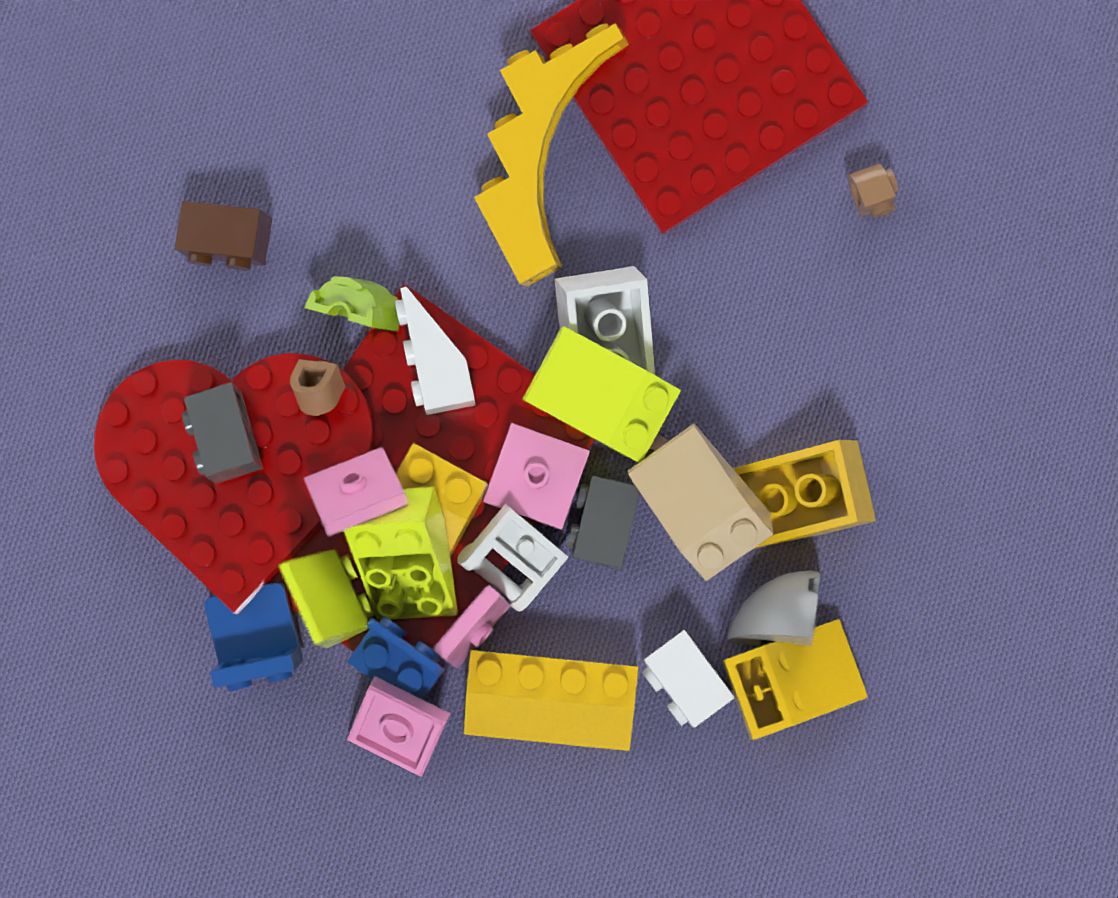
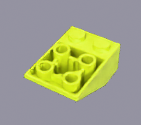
M434 487L403 489L408 502L406 506L344 530L377 620H382L384 617L390 620L457 615L458 610L445 518Z

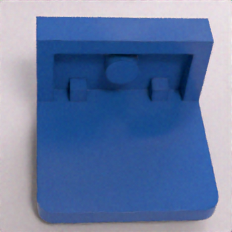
M273 582L264 585L238 615L233 613L215 595L205 601L204 608L218 659V664L210 671L213 688L227 685L228 691H235L251 686V680L267 677L268 682L285 680L292 677V671H295L304 661L286 587L283 583Z

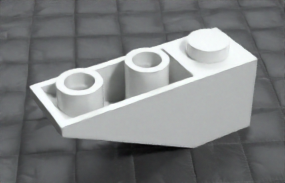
M407 287L400 288L402 300L395 301L399 324H408L411 340L403 341L408 366L416 364L419 380L411 382L416 406L424 405L426 414L430 415L476 405L466 359Z

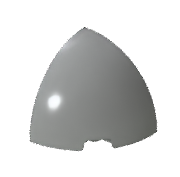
M803 570L786 573L758 587L739 608L732 622L727 642L760 646L761 639L811 646L821 571Z

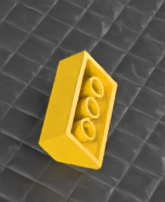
M470 650L464 735L630 751L638 667Z

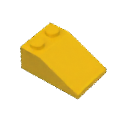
M836 440L733 468L771 515L773 535L753 549L840 531L876 521L858 440Z
M413 443L396 476L402 489L434 487L445 518L451 557L485 496L488 484Z

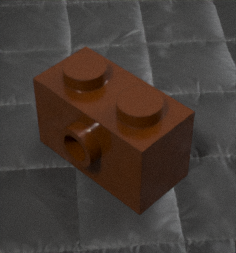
M182 201L174 250L188 257L187 262L190 264L211 266L212 260L224 261L228 268L250 271L251 265L265 266L273 218L260 209Z

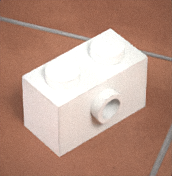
M685 630L643 660L648 668L642 671V674L656 692L662 688L672 700L667 705V708L681 726L688 722L692 728H695L734 699L732 693Z

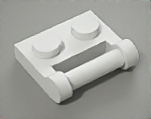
M505 504L476 540L461 551L457 561L466 570H474L506 596L509 605L519 612L524 610L568 559V556ZM492 548L528 577L523 584L517 585L485 558Z

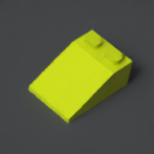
M562 326L526 391L523 400L639 463L645 458L681 390L634 363Z
M333 549L279 565L315 645L329 648L370 629L367 623L369 618L375 616V613L365 593L358 595L351 580L358 576L348 555L340 557L338 551Z

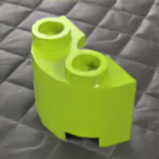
M334 276L330 278L331 281L325 283L319 290H313L310 293L304 307L327 315L348 317V321L372 328L398 331L399 329L395 301L399 299L391 295L387 288L373 281Z

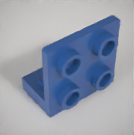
M384 617L380 623L371 618L367 623L370 630L347 662L372 680L376 676L424 700L445 670V668L438 664L442 657L420 641L413 647L403 640L408 632L388 618Z

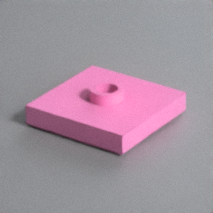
M511 423L483 502L498 508H502L506 504L520 516L562 530L590 451Z
M383 447L304 478L328 536L408 504L405 493Z
M490 585L486 586L437 643L434 651L458 669L470 655V650H474L485 642L492 633L493 626L511 606Z
M375 676L368 687L347 740L422 777L450 713Z

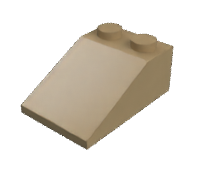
M695 423L628 470L629 477L677 548L705 581L773 535L771 515L768 509Z

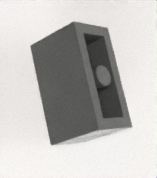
M230 382L184 398L187 411L182 412V418L188 434L195 436L198 450L193 451V457L200 475L205 474L208 479L217 484L263 469L243 395L238 387Z
M593 475L590 485L582 483L576 508L584 509L581 524H572L567 548L574 549V560L616 570L622 569L640 493L635 485Z

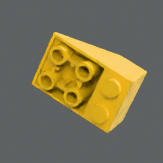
M840 619L815 627L811 646L776 641L722 661L750 740L761 738L868 698Z

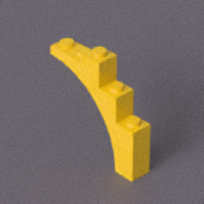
M607 23L595 27L586 34L587 40L575 47L572 44H567L558 48L550 54L552 60L545 62L543 56L536 50L531 53L528 50H524L510 57L507 60L508 66L500 70L523 114L517 116L516 113H511L502 117L494 123L496 129L487 133L509 178L504 180L503 176H499L488 181L481 187L483 192L475 196L474 199L519 284L528 287L562 268L550 238L544 207V174L550 143L564 110L579 87L603 62L629 45L622 30L616 23L610 27Z

